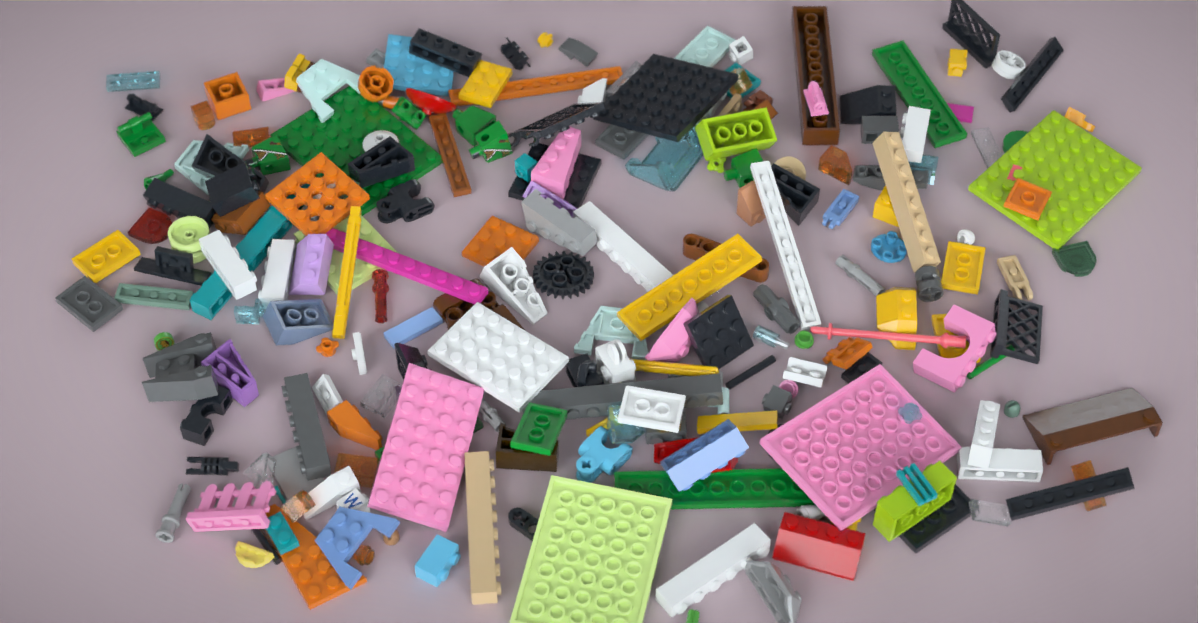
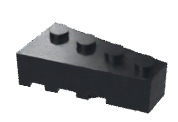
M206 134L192 164V168L197 173L213 178L244 163V161L214 140L210 135ZM253 168L256 174L254 180L257 181L260 187L258 191L265 193L269 181L264 175Z

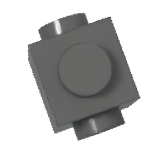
M773 385L769 394L766 393L763 397L764 411L777 410L778 418L783 419L784 415H788L792 408L791 401L793 398L791 392Z

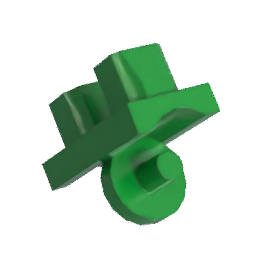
M403 96L398 99L395 106L391 109L394 114L400 117L402 122L405 121L415 130L419 128L427 116Z

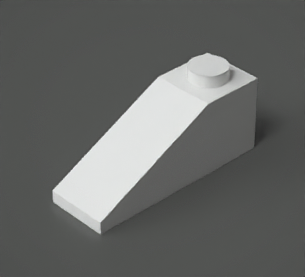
M347 466L330 475L301 498L297 504L305 519L308 520L335 506L339 499L355 488L361 492V488L350 466Z

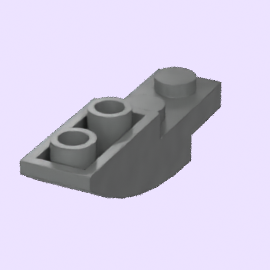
M855 165L853 173L854 182L881 191L884 189L886 184L880 165ZM911 170L917 189H927L928 170Z

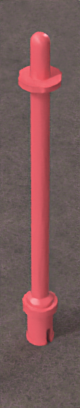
M829 323V327L812 326L810 328V332L813 334L828 335V340H831L832 335L934 343L940 344L943 348H965L966 336L948 335L949 333H944L941 336L844 329L833 328L832 323Z

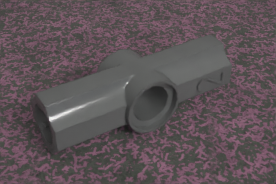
M762 284L757 287L753 292V296L764 307L768 319L771 321L775 320L786 333L792 334L796 332L800 327V321L789 310L786 300L782 297L778 298L767 285Z

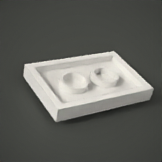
M626 385L618 423L678 433L686 395Z

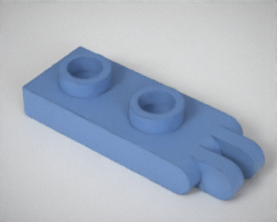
M843 189L824 213L822 225L827 226L830 222L828 227L830 229H833L836 225L840 226L858 203L860 196Z

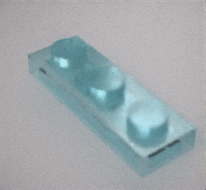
M159 71L110 74L106 78L107 92L160 88Z

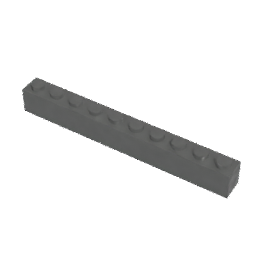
M720 374L542 390L530 401L535 404L568 410L566 419L618 415L626 385L686 395L684 408L723 405Z

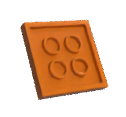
M492 215L463 249L462 257L485 267L512 247L525 260L538 244L539 236Z

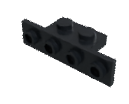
M157 246L154 250L155 260L141 257L134 267V271L200 286L212 275L211 272L194 269L192 253Z

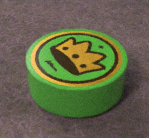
M168 332L157 334L154 338L156 349L160 351L174 345L173 336Z

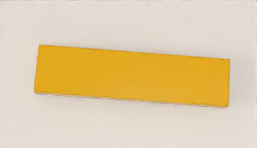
M777 410L704 415L697 418V434H705L727 419L739 431L778 428Z

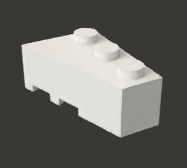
M909 106L908 113H904L902 124H905V127H901L900 137L903 138L902 143L907 159L910 162L921 163L930 109Z

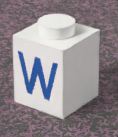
M356 488L336 502L337 510L339 507H345L370 513V508L367 507L369 498L366 494H361Z

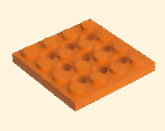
M322 152L265 194L266 200L305 236L308 234L327 233L350 215L351 206L360 207L370 199L367 192ZM318 173L324 174V176L321 178L315 177V175ZM303 184L310 185L308 188H301ZM329 184L336 185L334 188H327ZM291 194L296 195L294 199H287V196ZM315 195H322L320 199H313ZM341 195H348L346 199H339ZM302 205L308 206L305 210H299V207ZM326 206H334L332 210H325ZM314 216L320 217L317 221H311L310 219Z

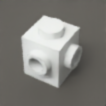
M744 36L729 44L730 53L728 55L733 63L736 62L739 65H743L753 59V49Z

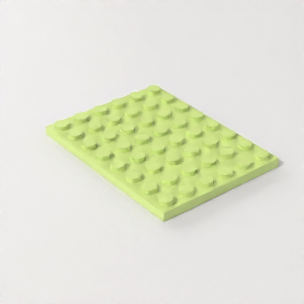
M551 475L510 623H643L672 506V499Z

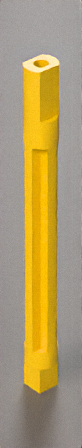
M351 206L348 218L332 337L335 339H344L346 334L361 226V207Z

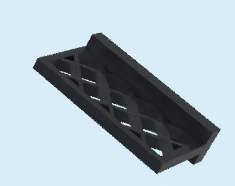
M951 0L948 21L943 23L942 29L961 47L968 50V53L985 69L992 66V62L997 55L1000 34L963 0Z
M1001 289L994 302L993 323L995 324L997 335L991 343L990 357L998 359L1001 354L1038 365L1040 361L1043 306L1009 297L1008 291ZM1009 304L1016 305L1018 309L1013 310ZM1028 309L1037 311V314L1032 315ZM1022 312L1027 318L1023 320L1018 314ZM1013 317L1017 323L1013 324L1008 318ZM1032 322L1036 328L1031 329L1026 323ZM1022 326L1026 332L1021 333L1017 327ZM1012 330L1016 337L1012 338L1007 332ZM1030 335L1035 342L1030 343L1026 337ZM1021 340L1026 346L1020 347L1016 341ZM1011 344L1015 351L1006 349V346ZM1029 349L1034 356L1028 355L1025 351Z

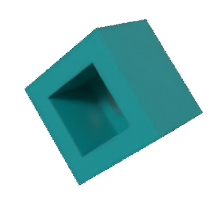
M524 153L514 160L515 173L518 177L529 182L531 180V171L538 162Z

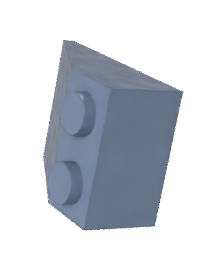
M321 299L270 301L263 315V319L276 345H293L333 330V322Z

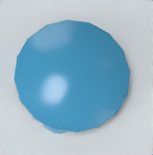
M889 231L887 234L878 235L872 239L871 251L881 261L896 263L903 260L907 255L904 241L898 237L896 232Z

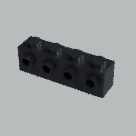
M420 28L410 40V54L466 77H470L482 57L480 52Z
M157 178L152 180L143 194L149 207L153 209L159 208L169 216L173 214L178 219L186 216H197L208 224L209 229L213 224L211 218L217 213L212 207L211 202Z

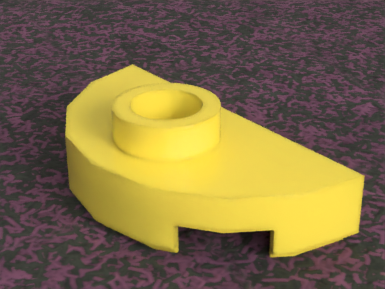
M238 541L235 546L236 557L240 564L245 567H261L274 558L272 552Z

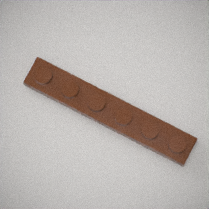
M446 113L429 116V123L453 196L459 197L472 194Z

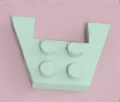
M320 59L296 78L298 86L306 99L312 104L314 112L316 111L322 123L334 114V110L324 100L341 86L347 83L360 94L358 90L360 75L323 59Z
M193 140L174 163L177 171L209 196L205 181L211 178L195 172L192 168V164L203 141ZM233 143L223 145L241 160L249 151V146L242 144V147L234 146Z
M600 306L591 320L590 326L583 332L579 343H576L574 346L575 354L587 353L591 355L594 340L613 341L619 339L622 343L634 344L632 359L646 360L645 357L649 352L646 338L640 341L617 317V312L623 308Z

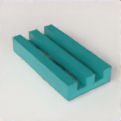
M912 463L910 467H904L902 471H896V476L918 506L937 498L938 494L915 463ZM905 475H907L910 478V480L913 482L914 487L921 493L924 499L920 497V495L917 493V491L914 489V487L911 485V483L908 481Z

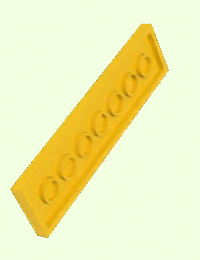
M737 233L618 311L617 317L642 341L671 322L691 298L695 299L696 304L700 303L762 262V256Z

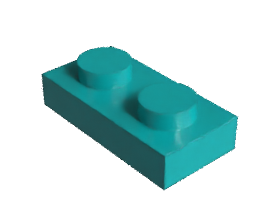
M281 511L268 517L270 523L268 528L265 529L280 555L300 546L299 541Z

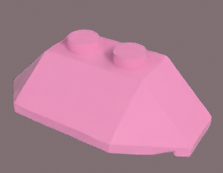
M691 298L653 345L651 351L646 355V360L676 363L688 354L692 342L683 324L699 314L695 299Z

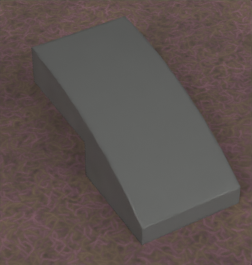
M568 38L558 49L571 60L575 57L586 67L598 55L589 46L572 38Z

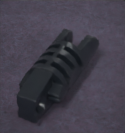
M187 457V462L201 463V469H186V475L228 476V472H239V463L229 461V458Z

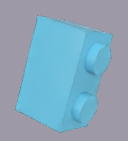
M437 534L415 564L416 577L438 587L442 581L444 582L447 579L452 566L459 562L461 556L459 545Z

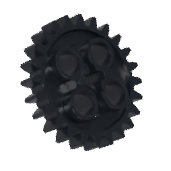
M555 251L554 256L548 253V258L542 256V261H537V265H534L533 279L536 288H541V293L547 291V296L554 294L555 299L558 295L562 299L565 296L572 299L573 294L579 297V292L585 294V289H590V285L593 284L594 271L591 262L586 261V257L580 258V254L573 256L572 251L569 255L565 251L562 254Z

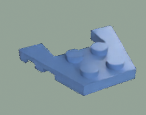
M339 507L315 541L345 585L352 590L363 574L347 562L373 528L390 538L400 522L396 518Z

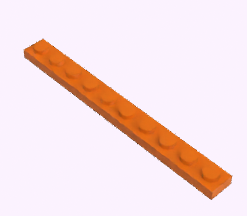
M621 66L509 81L496 101L583 89L602 78H607V85L624 83ZM462 88L449 90L450 102L457 107L474 104L459 99L458 94Z

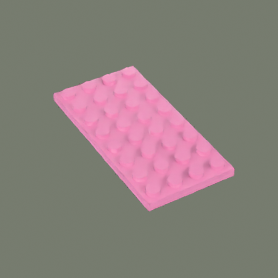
M409 363L367 507L444 532L447 531L465 465L464 453L469 450L484 393L482 387Z

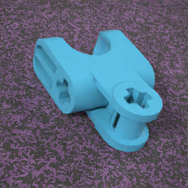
M602 426L598 427L579 447L578 454L581 457L576 462L577 480L592 483L603 471L612 476L614 472H617L630 459L633 447L627 443H622L617 448H606L603 445L607 441V429Z

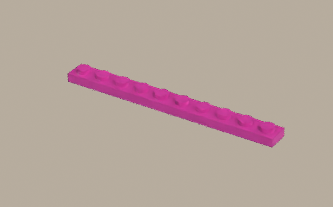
M332 228L325 234L328 235L334 244L333 249L344 253L346 233ZM360 238L358 240L357 259L472 304L481 303L488 294L487 287Z

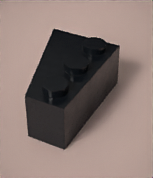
M389 136L348 163L349 176L356 184L364 188L415 171L414 155Z
M773 163L771 168L785 212L799 226L817 204L820 188Z

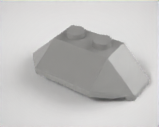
M747 561L746 574L777 623H796L802 600L800 594L791 587L789 577L770 562Z

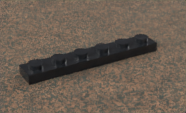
M1052 37L1047 41L1001 97L1009 112H1013L1019 107L1064 51L1056 37Z
M1129 467L1009 498L1006 499L1010 518L1014 521L1132 490L1135 487Z

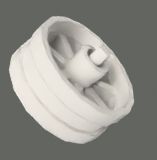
M1006 50L998 51L992 62V68L999 75L1012 80H1016L1026 66L1025 61L1021 57Z

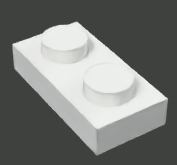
M323 374L312 386L326 415L327 411L343 402L329 375Z

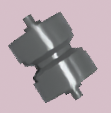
M934 266L919 268L915 272V280L920 300L933 302L940 299L944 292L938 268Z

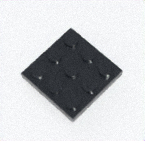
M726 295L683 324L699 360L704 366H715L719 370L754 346L732 295Z

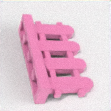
M270 481L263 482L259 489H256L252 482H247L242 486L241 490H237L235 484L229 483L224 487L223 491H219L215 484H211L206 488L205 492H201L200 497L202 500L199 508L195 509L194 512H188L186 520L194 532L268 528L270 521L265 512H269L270 507L268 504L271 496L275 495L276 490ZM256 496L253 506H250L252 498ZM238 497L235 507H232L234 499ZM216 499H219V502H218L217 507H216V508H213L214 505H215Z

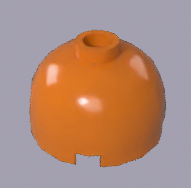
M369 66L360 74L358 90L366 100L380 102L391 94L394 79L385 68Z

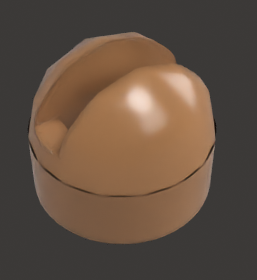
M397 529L391 535V539L383 535L384 543L390 546L397 544L400 540Z

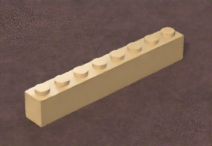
M883 132L873 142V146L913 273L924 266L936 267L941 261L899 132Z
M489 451L466 452L464 454L472 605L498 603L497 595L501 594V582H496V576H500V564H495V558H499V546H494V540H498V528H493V523H497V511L492 510V505H496V494L491 493V488H495V476L490 475V471H494V459H489Z

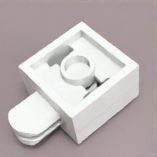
M619 339L595 348L596 372L598 375L601 374L604 385L636 382V365L632 359L628 358L626 349Z

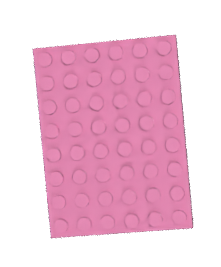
M881 364L760 439L759 443L840 531L875 509L877 501L882 496L890 495L899 485L903 486L896 476L897 470L902 471L904 467H910L912 463H915L919 470L923 472L929 464L934 465L939 460L944 463L962 448Z

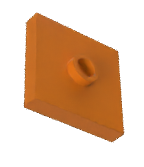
M1017 178L1004 203V207L1039 220L1052 191Z

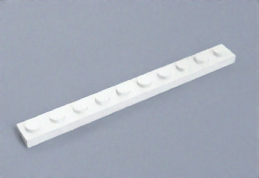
M770 162L751 163V172L801 329L807 330L812 326L820 327L821 320Z

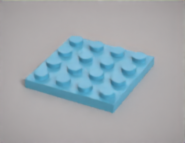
M388 34L384 68L391 73L394 79L393 90L406 91V88H411L432 95L449 97V90H452L454 71L410 54L409 47L412 37Z

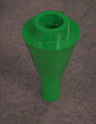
M168 169L164 173L145 178L144 188L147 189L154 178L165 182L166 179L174 175V171Z

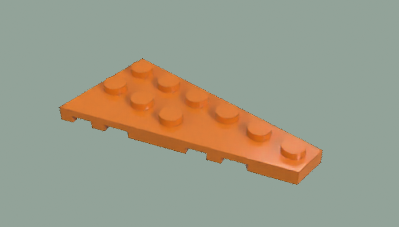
M276 504L269 506V512H265L267 518L281 511L299 541V547L280 555L271 540L308 608L311 610L350 591L351 589L345 585L316 543L315 539L317 537ZM362 575L352 589L366 583L367 578Z

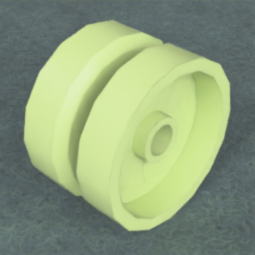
M186 216L174 221L168 230L171 248L192 253L193 264L206 259L201 251L199 239L210 234L208 224L197 216Z

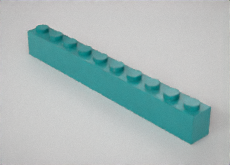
M303 184L301 188H308L310 185ZM291 194L287 196V199H294L296 195ZM273 205L269 207L267 213L258 220L252 230H249L245 238L235 247L239 253V258L246 261L250 272H254L267 257L268 246H271L272 239H282L293 227V224ZM214 270L213 274L203 282L200 289L191 296L190 304L192 311L212 320L233 294Z

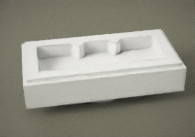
M356 332L353 333L355 348L351 349L353 360L358 362L359 374L364 375L367 373L361 333Z

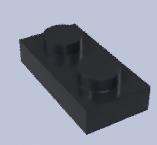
M867 352L865 356L845 370L841 378L849 384L883 363Z

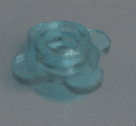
M907 403L904 407L898 409V414L903 416L907 424L922 418L919 407L914 403Z

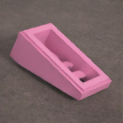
M285 78L260 80L256 88L261 101L271 100L295 91L284 87Z

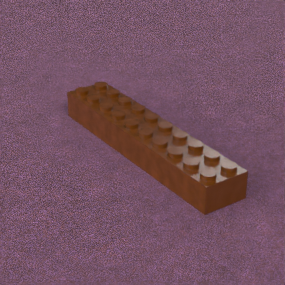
M793 6L791 24L802 145H838L840 126L827 6ZM811 81L819 84L829 114L811 116L803 90L808 89Z

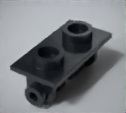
M506 37L508 43L501 46L502 54L505 55L517 70H522L525 64L531 67L527 62L529 58L524 51L519 52L520 47L515 41L511 42Z
M134 93L127 95L129 104L125 106V109L140 116L150 112L152 115L151 121H154L164 111L156 103L142 100V98Z

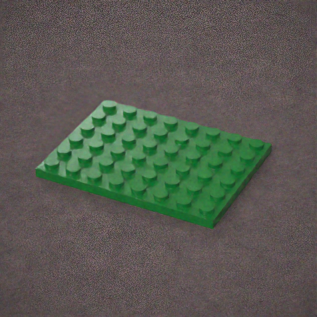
M350 85L324 101L334 110V114L322 123L319 120L318 114L312 108L270 134V137L278 136L286 153L301 167L322 152L348 176V163L365 153L363 141L368 134L379 130L395 134L399 144L414 155L415 171L362 188L370 197L366 203L360 206L362 216L376 208L377 202L380 199L388 197V191L394 186L412 179L418 180L442 164V158L438 152L378 102L366 100ZM318 173L315 175V177L319 178L324 176L323 173ZM345 194L340 196L341 199H346L348 197V195Z

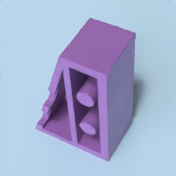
M231 339L227 340L201 362L202 366L212 365L218 385L230 389L232 398L243 407H246L259 396L256 381L241 359L239 352L233 346Z

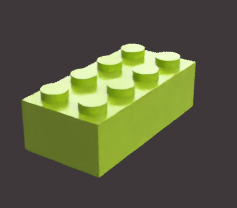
M767 107L702 119L695 127L705 161L743 154L756 148L758 151L769 149L778 141Z
M940 460L934 465L929 464L922 472L938 494L936 499L918 506L904 485H899L890 495L882 496L877 501L873 526L889 542L951 500L957 477ZM909 479L908 481L914 487L913 482ZM914 487L920 497L924 499L921 493Z

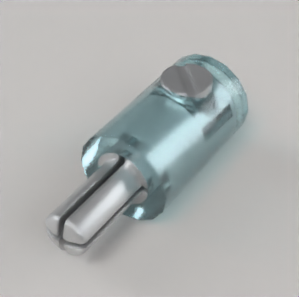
M760 325L756 327L753 333L754 339L773 348L778 345L788 349L790 345L788 342L779 339V334Z

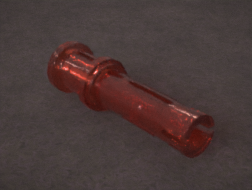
M377 269L372 272V279L374 280L372 291L375 294V321L380 324L388 321L386 295L389 291V285L387 284L389 274L383 269Z

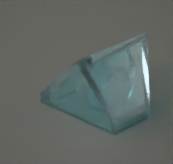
M609 405L607 435L612 444H631L645 433L644 428L641 426L618 423L621 405Z

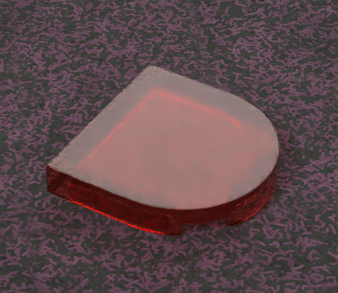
M149 207L130 228L128 235L144 243H160L169 238L168 230L172 221L167 214Z

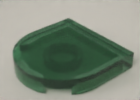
M1088 241L1062 246L1058 250L1056 248L1052 249V255L1060 269L1065 273L1068 272L1076 277H1083L1091 274L1096 266V255Z

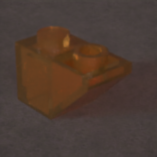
M831 145L820 156L818 170L840 182L850 185L852 168L847 152Z

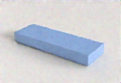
M431 307L383 333L384 338L395 349V343L405 344L442 324L443 319Z

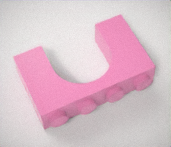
M953 305L944 317V326L946 330L954 334L966 336V340L970 344L968 350L959 357L949 359L940 357L923 348L913 361L914 373L955 393L958 387L961 388L964 385L967 374L974 370L976 361L979 357L982 358L984 356L986 347L995 340L997 333L995 332L994 323Z

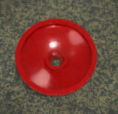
M406 88L405 93L414 105L421 108V111L426 115L431 116L432 113L444 114L452 112L457 107L455 104L437 96Z

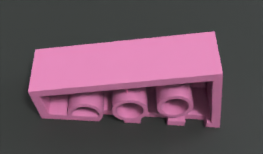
M570 127L566 131L559 132L531 171V181L538 183L562 199L565 197L566 188H568L569 179L573 173L574 164L581 148V130Z

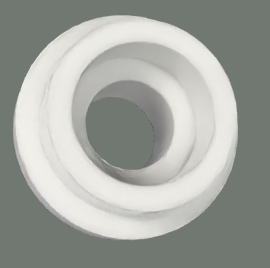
M967 229L960 230L957 235L958 243L972 245L975 241L974 233Z

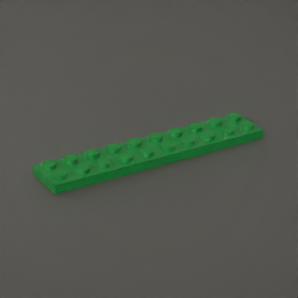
M782 468L733 469L714 472L703 480L695 481L693 486L685 491L677 490L666 471L614 472V488L672 499L671 510L774 508L816 505Z

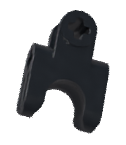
M412 179L394 186L388 191V197L382 198L377 202L376 206L379 211L377 216L378 220L384 224L392 223L400 218H403L405 222H412L431 214L435 205L428 197L413 199L420 194L421 185L416 179Z

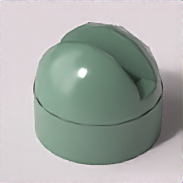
M1015 400L1008 401L1004 407V414L1010 418L1017 417L1021 409L1020 404Z

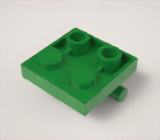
M150 112L139 117L135 116L127 120V123L117 127V136L133 157L166 142L163 134L151 121L152 115Z

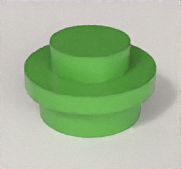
M800 331L795 336L794 342L797 347L808 349L812 347L814 338L810 332Z

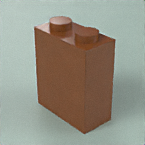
M258 191L259 199L222 217L216 213L211 220L215 224V228L220 230L221 233L246 235L271 205L266 200L264 193Z

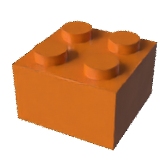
M237 72L204 82L207 99L218 120L251 110L249 94Z

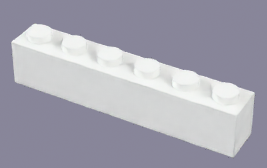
M755 523L657 588L656 601L671 618L677 614H682L688 606L694 602H700L704 595L710 591H716L723 582L732 580L739 571L746 569L747 561H756L759 558H764L770 551L771 540Z

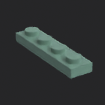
M119 283L114 299L119 303L190 310V299L194 292Z

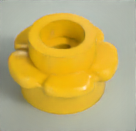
M543 32L537 42L542 48L549 47L553 43V35Z

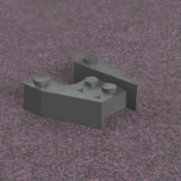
M211 332L206 334L200 333L143 357L149 377H155V379L142 381L149 402L200 400L218 395V382L212 365H201V362L217 349Z

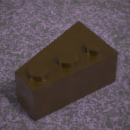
M500 422L496 446V468L557 472L559 459L558 440L550 456L511 448V440L516 430L508 428L506 424Z

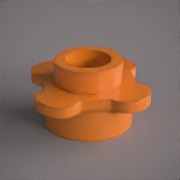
M324 337L321 339V344L316 347V351L324 357H331L335 354L339 343Z

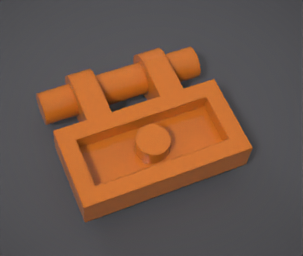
M848 337L846 340L840 341L835 349H830L823 358V362L825 364L832 362V365L847 370L873 347L870 341L858 337L855 339Z

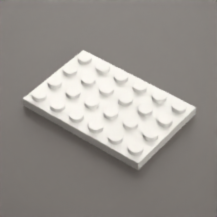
M478 302L427 351L429 357L474 385L482 387L484 391L519 413L569 362L567 355Z

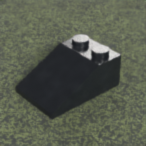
M876 85L840 95L841 124H861L862 116H896L895 86Z

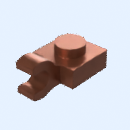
M759 90L744 102L746 108L743 109V112L754 109L767 99L772 104L773 98Z

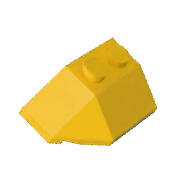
M893 287L876 296V320L879 331L906 334L917 333V301L914 288ZM888 340L895 349L915 350L916 342Z

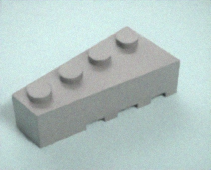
M535 189L521 202L527 229L557 243L559 246L566 247L572 252L584 256L597 244L595 229L578 217L572 218L568 210L563 207L559 209L553 205V200L550 198L544 199L540 196L541 192Z

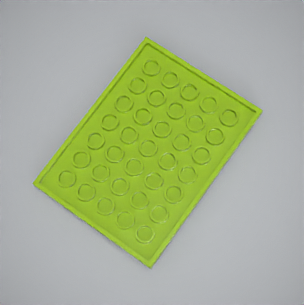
M1053 110L969 185L968 190L1058 251L1141 172L1142 168ZM1013 164L1023 167L1022 170L1017 169L1014 171L1013 177L1015 179L1020 178L1052 191L1039 220L1004 207V203L1016 180L1007 179Z

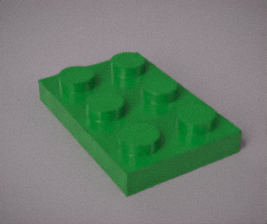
M529 402L511 440V448L550 456L566 421L568 410Z

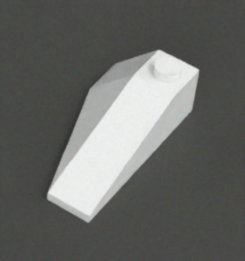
M511 247L487 264L479 277L496 295L534 325L547 315V311L539 293L535 290L533 279L526 270L527 266L524 260Z

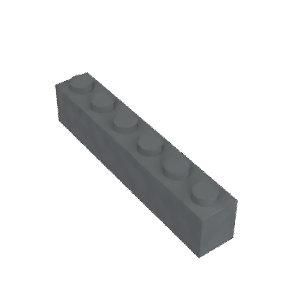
M308 373L284 377L285 385L281 386L284 398H288L285 401L287 413L291 412V416H289L290 427H295V431H292L294 443L298 442L299 446H296L297 456L303 460L300 462L301 473H306L307 481L329 477L332 475L330 461Z

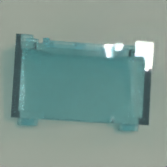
M697 124L679 142L655 136L657 144L642 163L638 158H631L626 163L625 167L628 173L663 190L676 191L704 155L695 130Z

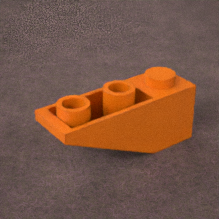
M345 400L327 411L328 422L339 436L374 450L382 447L381 441L383 438L378 430L374 431L369 420L360 415L355 405H351Z

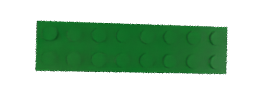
M904 40L872 50V56L892 86H895L896 92L908 109L911 106L931 110L926 136L934 148L967 138L968 133Z

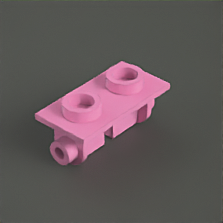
M811 81L808 89L803 90L811 116L829 114L819 84Z

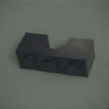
M218 385V395L197 400L191 406L190 413L180 424L184 440L202 446L206 445L214 432L211 419L206 417L210 414L224 416L233 402L230 389Z

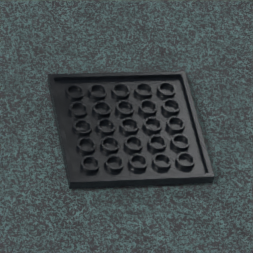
M653 54L603 103L605 109L600 111V115L593 117V119L679 142L739 80L738 74Z

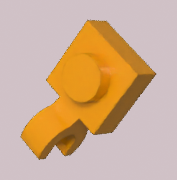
M1069 107L1064 116L1089 132H1093L1096 127L1084 121L1087 115Z

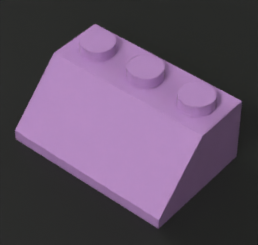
M308 234L297 244L289 295H325L334 247L327 234Z

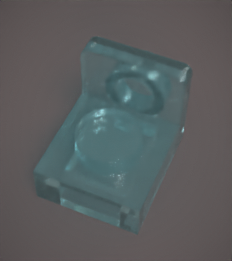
M260 298L255 299L254 307L235 306L236 324H260V319L264 315V306L261 305Z

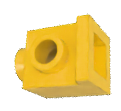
M950 49L948 76L962 77L963 70H966L967 67L966 58L968 50Z

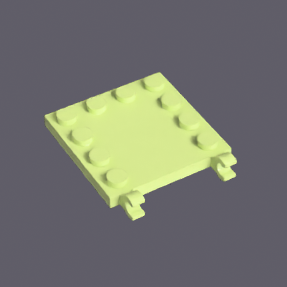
M361 215L359 238L396 252ZM349 216L333 228L346 233ZM300 230L293 234L297 238L295 239L296 244L305 238ZM333 249L327 284L338 295L343 253ZM356 258L352 290L385 271V269Z

